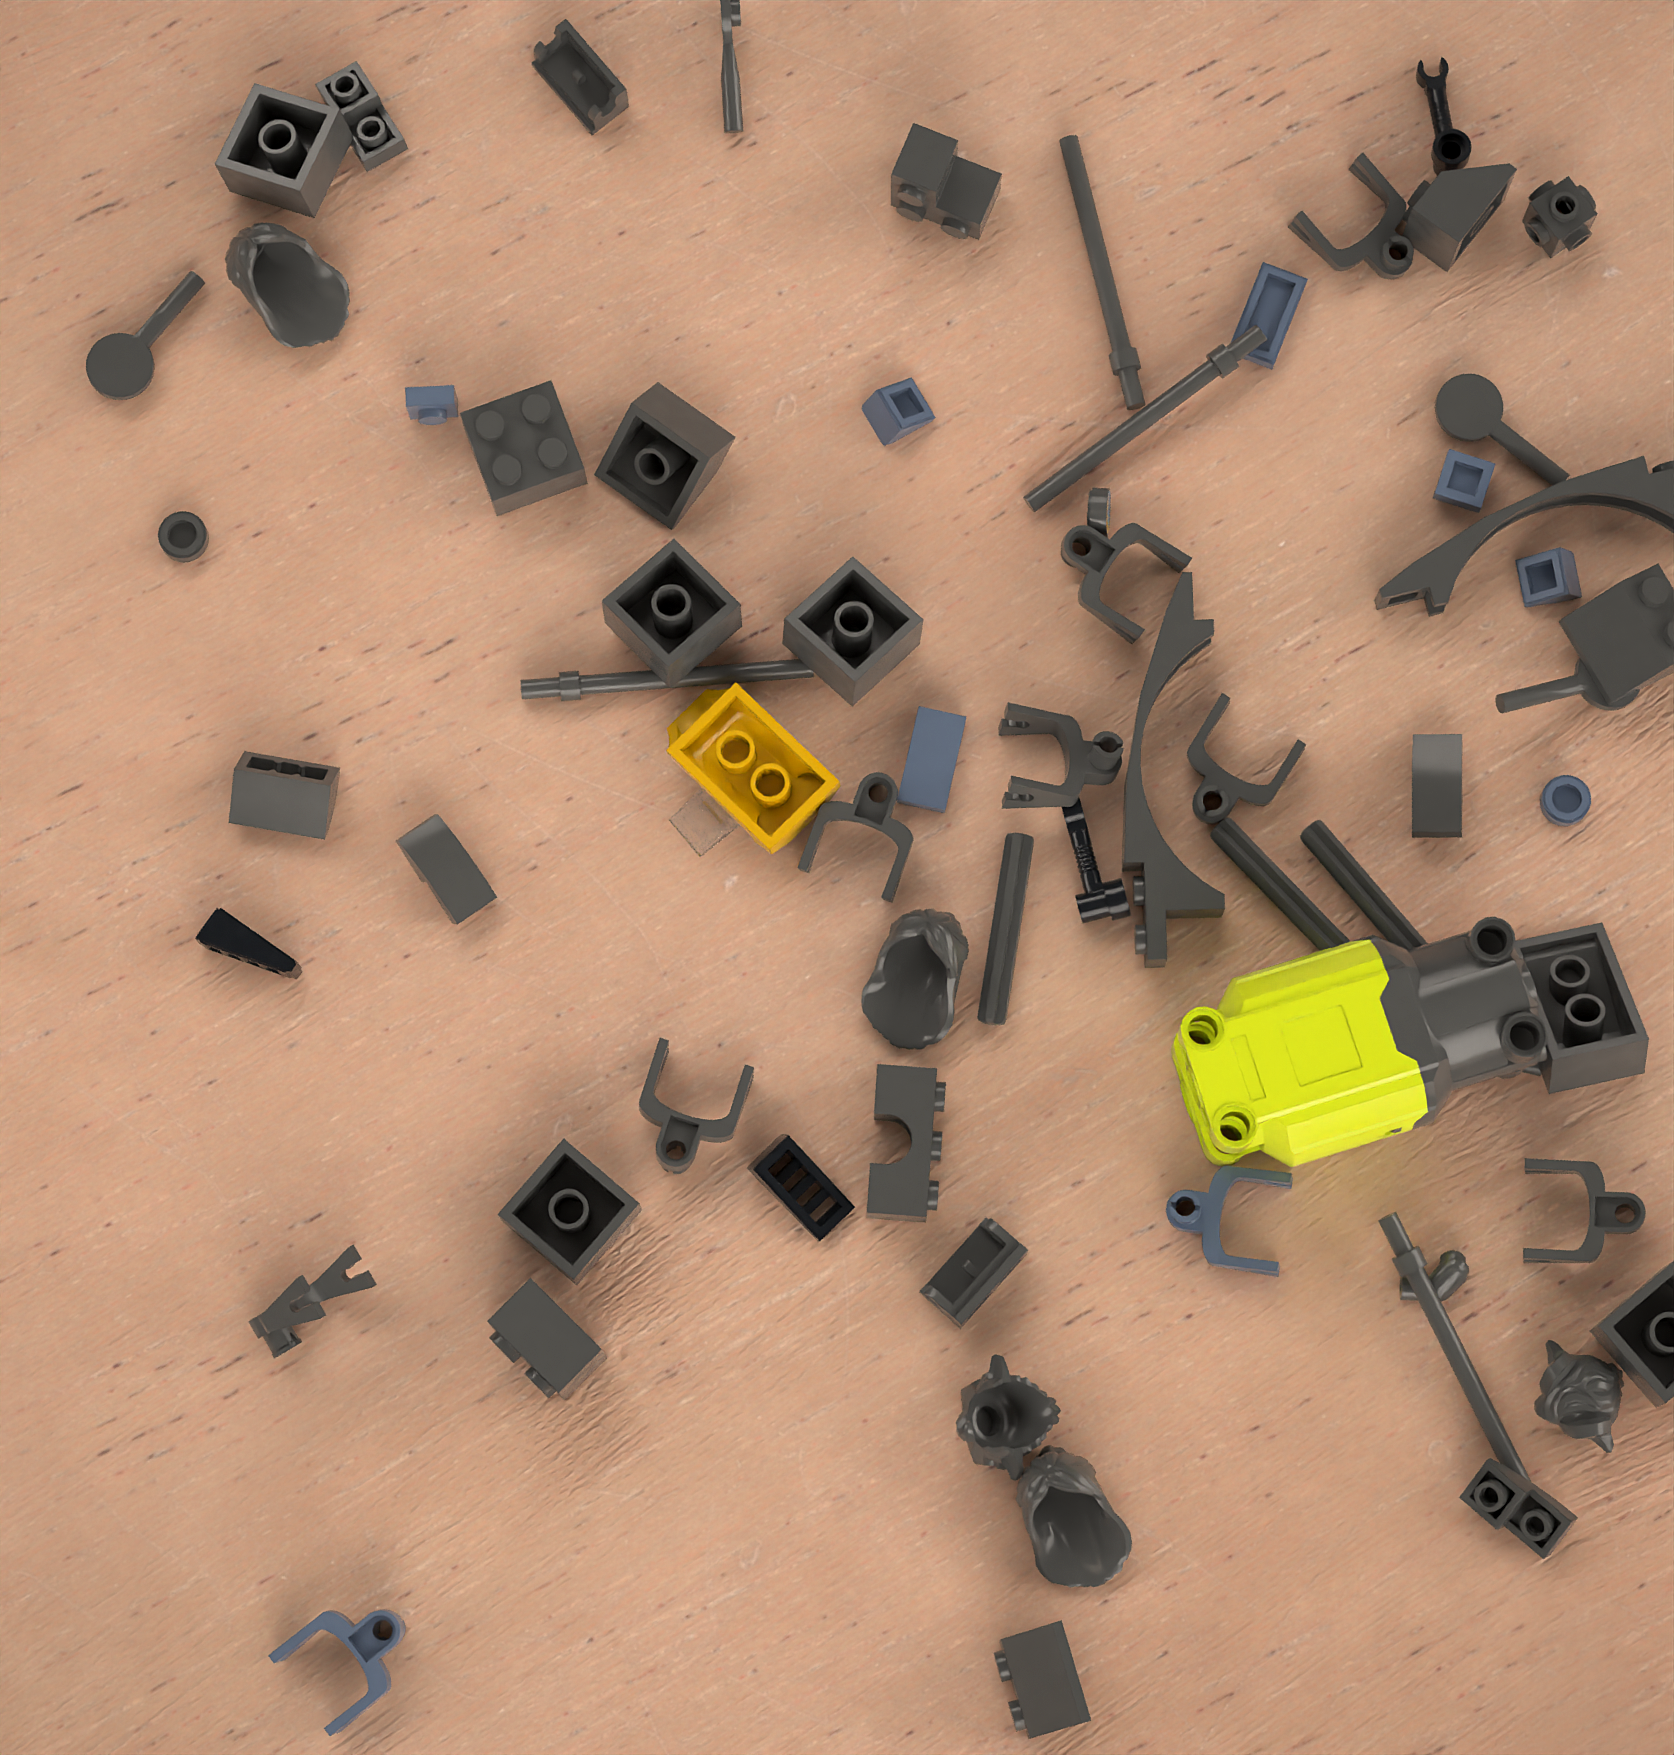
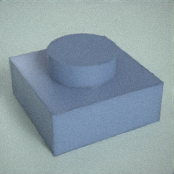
M454 385L405 387L406 408L410 420L418 419V422L424 425H439L446 423L447 418L458 417V398Z
M1449 449L1433 499L1479 513L1495 463Z

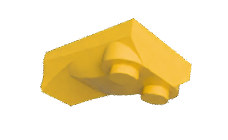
M736 682L727 689H706L666 728L669 736L667 754L750 834L755 843L765 848L770 854L791 842L817 816L821 805L829 802L841 786L840 781Z

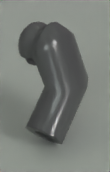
M1450 1250L1444 1252L1440 1256L1441 1261L1439 1265L1429 1275L1441 1302L1447 1300L1466 1282L1469 1266L1466 1264L1465 1256L1459 1251ZM1401 1277L1400 1300L1418 1301L1407 1277Z

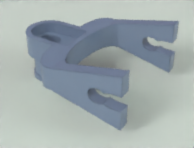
M1223 1166L1215 1173L1210 1184L1209 1193L1180 1190L1169 1198L1166 1205V1214L1170 1224L1179 1231L1202 1234L1203 1252L1210 1265L1279 1277V1262L1235 1257L1225 1254L1220 1240V1222L1227 1194L1237 1181L1291 1189L1292 1173ZM1183 1201H1189L1195 1205V1210L1188 1216H1181L1176 1212L1177 1206Z
M382 1609L374 1611L356 1625L347 1616L338 1611L329 1610L323 1612L268 1655L273 1663L285 1661L320 1630H326L334 1634L351 1650L364 1670L368 1682V1692L324 1728L329 1736L343 1731L391 1689V1677L381 1658L401 1642L406 1631L404 1620L402 1621L400 1616L391 1610ZM383 1620L389 1622L392 1626L390 1638L378 1635L381 1633L380 1625Z

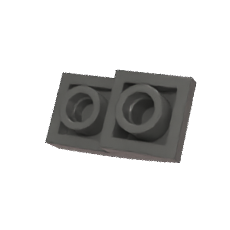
M357 61L315 84L325 104L340 109L354 137L350 146L367 172L408 149L405 139L385 110L378 93Z
M1413 734L1412 838L1462 837V734Z
M434 814L396 840L421 882L428 884L452 924L458 925L497 898L470 855L438 814Z
M1491 1458L1486 1460L1459 1497L1495 1529L1499 1530L1505 1526L1542 1559L1552 1554L1578 1519L1575 1514L1548 1493L1520 1474Z

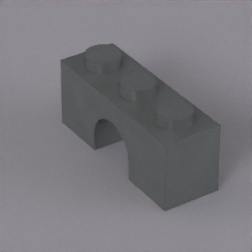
M877 1064L874 1120L892 1121L901 1125L910 1136L911 1148L907 1155L896 1163H870L867 1218L926 1223L927 1210L937 1211L939 1181L929 1180L930 1162L941 1160L943 1131H933L934 1111L944 1112L946 1082H936L937 1068Z

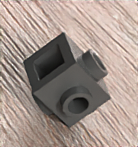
M1569 176L1556 185L1552 180L1547 181L1528 197L1531 202L1522 222L1532 241L1536 245L1542 246L1550 258L1565 248L1568 251L1576 249L1592 235L1590 228L1598 214L1595 211V201L1585 187L1582 185L1576 186ZM1556 208H1559L1563 214L1559 213Z

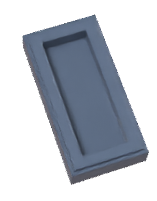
M1265 262L1262 263L1231 342L1254 325H1257L1262 330L1267 341L1242 359L1271 370L1273 369L1306 286L1307 278Z
M921 706L918 707L897 803L945 813L966 716Z

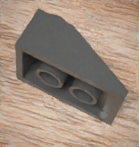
M1603 923L1517 940L1514 947L1519 958H1523L1530 971L1537 993L1538 1015L1548 1030V1040L1545 1046L1547 1059L1538 1062V1067L1548 1093L1552 1094L1644 1074L1649 1037Z

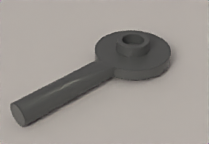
M720 0L723 33L721 89L724 133L743 132L741 87L732 39V27L741 26L740 0Z
M190 271L135 335L114 333L101 338L93 345L87 356L86 372L91 385L98 393L113 400H127L138 396L147 389L153 379L155 370L154 359L149 348L203 287L205 282L200 276Z
M1461 374L1451 378L1442 386L1435 400V415L1440 427L1449 436L1466 442L1478 441L1490 436L1552 486L1567 480L1570 474L1501 421L1503 400L1499 390L1490 380L1476 374Z
M1579 657L1573 676L1496 695L1495 703L1498 711L1503 714L1581 694L1592 706L1602 710L1614 711L1630 704L1637 697L1640 690L1607 705Z

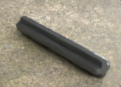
M1231 818L1223 819L1214 827L1210 834L1211 839L1320 951L1350 942Z
M1321 820L1314 821L1302 831L1300 835L1301 841L1389 942L1399 945L1406 950L1428 944Z
M1009 833L1005 838L977 1016L978 1021L988 1025H1004L1007 1019L1034 846L1033 837L1023 833Z

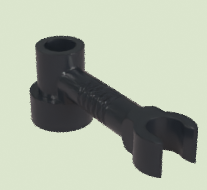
M1441 57L1439 64L1440 75L1435 77L1428 76L1424 72L1422 60L1419 61L1416 71V81L1424 88L1433 121L1435 139L1431 150L1433 170L1437 176L1441 171L1464 168L1469 161L1472 148L1469 137L1464 132L1453 129L1446 95V79L1449 67L1443 57Z
M1078 798L1073 806L1062 807L1072 848L1075 850V859H1077L1076 863L1078 864L1079 873H1081L1080 878L1084 893L1075 895L1082 923L1110 916L1112 921L1129 917L1131 912L1122 878L1102 883L1098 865H1096V857L1092 851V842L1080 798Z

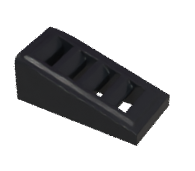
M216 908L195 938L200 945L208 950L288 978L298 979L303 972L301 970L302 967L296 960L222 908Z
M781 1134L747 1167L754 1177L817 1241H821L855 1208L789 1135ZM787 1153L792 1160L773 1177L768 1170ZM801 1168L806 1174L787 1192L782 1185ZM816 1183L820 1189L801 1207L796 1200ZM830 1197L835 1203L815 1222L810 1214Z

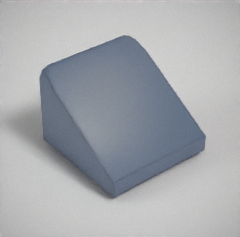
M912 377L876 390L862 405L864 415L884 446L896 442L936 418Z
M1558 547L1515 560L1524 607L1528 608L1570 601L1582 597L1572 551Z

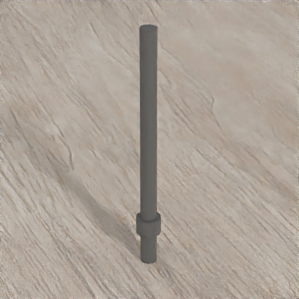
M1065 136L1059 140L1112 348V353L1109 354L1113 375L1119 376L1127 410H1136L1146 405L1137 372L1141 369L1138 352L1135 347H1131L1078 136Z
M1254 325L1229 345H1219L1206 355V362L1025 495L1023 498L1027 505L1035 513L1215 378L1220 376L1223 379L1239 367L1238 361L1267 341L1262 330L1257 325Z
M800 659L699 666L690 671L672 688L814 677V672ZM652 670L580 676L579 671L559 672V677L520 680L522 699L561 697V701L581 700V695L669 688Z
M1396 1212L1381 1218L1378 1222L1396 1255L1392 1258V1261L1400 1277H1407L1499 1463L1531 1482L1424 1268L1428 1263L1420 1247H1413Z

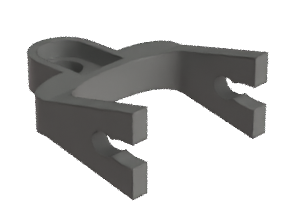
M1362 152L1348 170L1384 201L1385 211L1378 225L1362 240L1344 249L1334 248L1303 211H1300L1294 217L1288 228L1336 271L1349 270L1364 260L1382 278L1397 279L1409 269L1414 254L1411 241L1395 231L1406 212V202ZM1389 249L1397 250L1401 254L1402 260L1393 259L1389 254Z
M1129 523L1123 526L1110 539L1090 526H1076L1062 540L1061 557L1067 565L1075 567L1085 574L1079 587L1078 602L1080 606L1129 643L1133 644L1145 629L1100 601V587L1112 562L1126 547L1135 543L1143 545L1178 573L1188 566L1192 557L1136 523ZM1072 543L1082 544L1086 550L1085 556L1077 555L1072 549Z
M1223 693L1187 751L1189 763L1196 772L1204 777L1193 797V812L1201 822L1211 825L1218 824L1227 818L1238 799L1255 806L1269 805L1306 746L1299 739L1296 741L1274 779L1268 785L1251 784L1226 772L1209 757L1204 748V743L1230 704L1231 698ZM1210 794L1217 795L1221 799V806L1216 810H1206L1203 799Z
M1007 703L1004 711L1005 719H1001L998 727L999 736L1053 735L1059 741L1063 751L1065 780L1062 785H1053L1011 776L1008 783V792L1004 793L1002 799V809L1071 807L1077 802L1084 784L1107 785L1116 779L1122 765L1121 755L1124 748H1121L1123 740L1117 734L1103 731L1098 733L1093 741L1083 740L1079 724L1070 715Z
M871 773L860 782L853 804L842 801H830L821 805L798 869L810 873L825 826L832 821H850L869 826L890 837L898 846V853L881 897L883 900L893 903L914 841L911 831L901 822L891 818L898 798V789L894 780L884 773ZM883 785L888 790L887 798L879 803L870 799L872 788Z
M659 1038L639 1100V1111L646 1120L661 1127L656 1143V1157L659 1164L667 1172L673 1171V1174H681L693 1163L701 1140L722 1143L733 1138L753 1082L754 1067L745 1064L730 1112L726 1117L716 1120L691 1117L665 1106L654 1095L669 1054V1040ZM680 1146L684 1156L677 1160L671 1159L667 1153Z
M1525 1158V1174L1579 1175L1587 1188L1590 1217L1586 1238L1578 1250L1523 1248V1263H1593L1602 1251L1605 1234H1631L1643 1225L1646 1210L1642 1200L1629 1192H1605L1604 1177L1596 1163L1590 1161ZM1620 1208H1629L1633 1211L1635 1217L1629 1223H1621L1617 1220L1615 1213Z
M354 1244L348 1247L312 1284L309 1285L303 1275L299 1276L265 1312L248 1321L257 1338L259 1339L263 1336L273 1353V1358L280 1356L302 1342L292 1326L318 1320L326 1316L320 1305L321 1302L330 1298L369 1289L377 1285L369 1270L355 1275L352 1279L346 1275V1269H350L362 1259Z

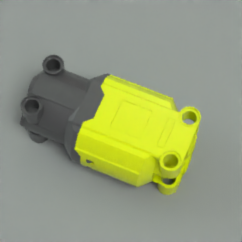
M1486 917L1478 921L1470 931L1409 950L1375 935H1370L1234 977L1230 980L1216 1010L1206 1006L1190 1010L1183 1018L1179 1031L1173 1040L1171 1054L1180 1080L1182 1097L1192 1123H1194L1205 1157L1214 1165L1221 1167L1232 1166L1239 1162L1243 1155L1261 1150L1290 1167L1298 1166L1432 1124L1452 1091L1495 1077L1502 1079L1514 1078L1525 1068L1545 1061L1547 1059L1545 1046L1548 1040V1030L1543 1020L1539 1018L1536 988L1527 965L1524 963L1523 958H1519L1514 947L1516 942L1515 933L1510 924L1501 918ZM1190 1036L1200 1037L1206 1044H1198ZM1220 1130L1233 1132L1238 1141L1228 1140ZM1215 1147H1217L1220 1151L1226 1152V1153H1229V1154L1221 1153V1152H1219Z

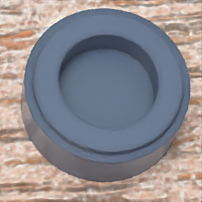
M1561 775L1553 778L1547 783L1540 796V808L1543 815L1551 823L1558 826H1571L1578 823L1587 814L1591 805V794L1587 785L1579 778L1571 775Z

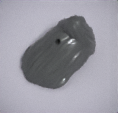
M263 222L246 227L239 231L236 237H233L225 256L228 279L241 290L248 302L263 318L271 335L278 342L291 348L311 347L314 344L325 343L328 340L332 341L335 337L339 336L349 316L347 309L350 302L348 284L338 270L317 255L306 239L287 230L280 224Z
M933 908L925 909L924 911L918 909L902 915L893 922L890 927L889 936L880 949L875 969L863 988L861 999L863 1013L873 1028L889 1040L890 1044L899 1049H924L927 1045L938 1043L946 1036L953 1025L954 1003L963 963L968 957L969 944L966 936L963 935L960 922L955 919L952 913L937 912Z
M1048 1445L1041 1449L1040 1453L1031 1461L1030 1466L1025 1467L1017 1486L1018 1494L1016 1501L1022 1509L1025 1527L1032 1541L1036 1567L1051 1583L1070 1588L1074 1586L1097 1587L1104 1585L1115 1574L1122 1571L1123 1563L1128 1559L1132 1548L1131 1533L1124 1521L1114 1512L1095 1478L1096 1471L1088 1460L1081 1456H1074V1454L1066 1452L1061 1447Z

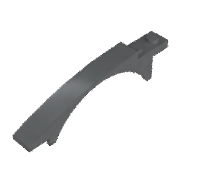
M1645 457L1634 458L1564 480L1490 514L1413 562L1381 587L1374 600L1376 609L1424 598L1429 617L1442 614L1446 604L1449 602L1458 575L1469 559L1484 543L1512 523L1548 509L1577 505L1611 507L1643 516L1674 533V461L1665 462L1653 467V473L1649 474Z
M1182 572L1162 622L1138 702L1124 785L1122 872L1141 871V876H1133L1134 906H1142L1143 925H1135L1134 942L1135 954H1144L1145 968L1165 967L1167 962L1166 919L1222 917L1225 910V894L1208 885L1191 872L1173 853L1160 834L1147 805L1140 765L1143 731L1154 702L1173 675L1193 656L1210 646L1211 637L1214 636V619L1194 620L1192 572Z

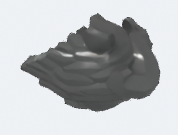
M1548 1340L1545 1345L1549 1366L1539 1383L1542 1394L1534 1401L1536 1414L1550 1423L1557 1424L1565 1435L1575 1439H1591L1606 1453H1611L1614 1446L1611 1426L1618 1417L1620 1408L1621 1388L1624 1386V1381L1622 1380L1623 1371L1619 1370L1614 1363L1607 1364L1591 1355L1569 1354L1559 1344Z
M995 1354L991 1357L989 1372L983 1374L981 1379L961 1389L962 1412L956 1421V1432L963 1441L967 1442L975 1464L996 1466L997 1469L1001 1470L1007 1469L1010 1478L1016 1481L1021 1478L1024 1471L1023 1456L1031 1453L1033 1449L1041 1445V1442L1046 1438L1047 1432L1053 1428V1425L1059 1422L1060 1418L1057 1415L1061 1410L1055 1405L1056 1400L1054 1398L1047 1397V1393L1039 1390L1038 1386L1035 1383H1031L1027 1377L1020 1378V1375H1010L1004 1357Z

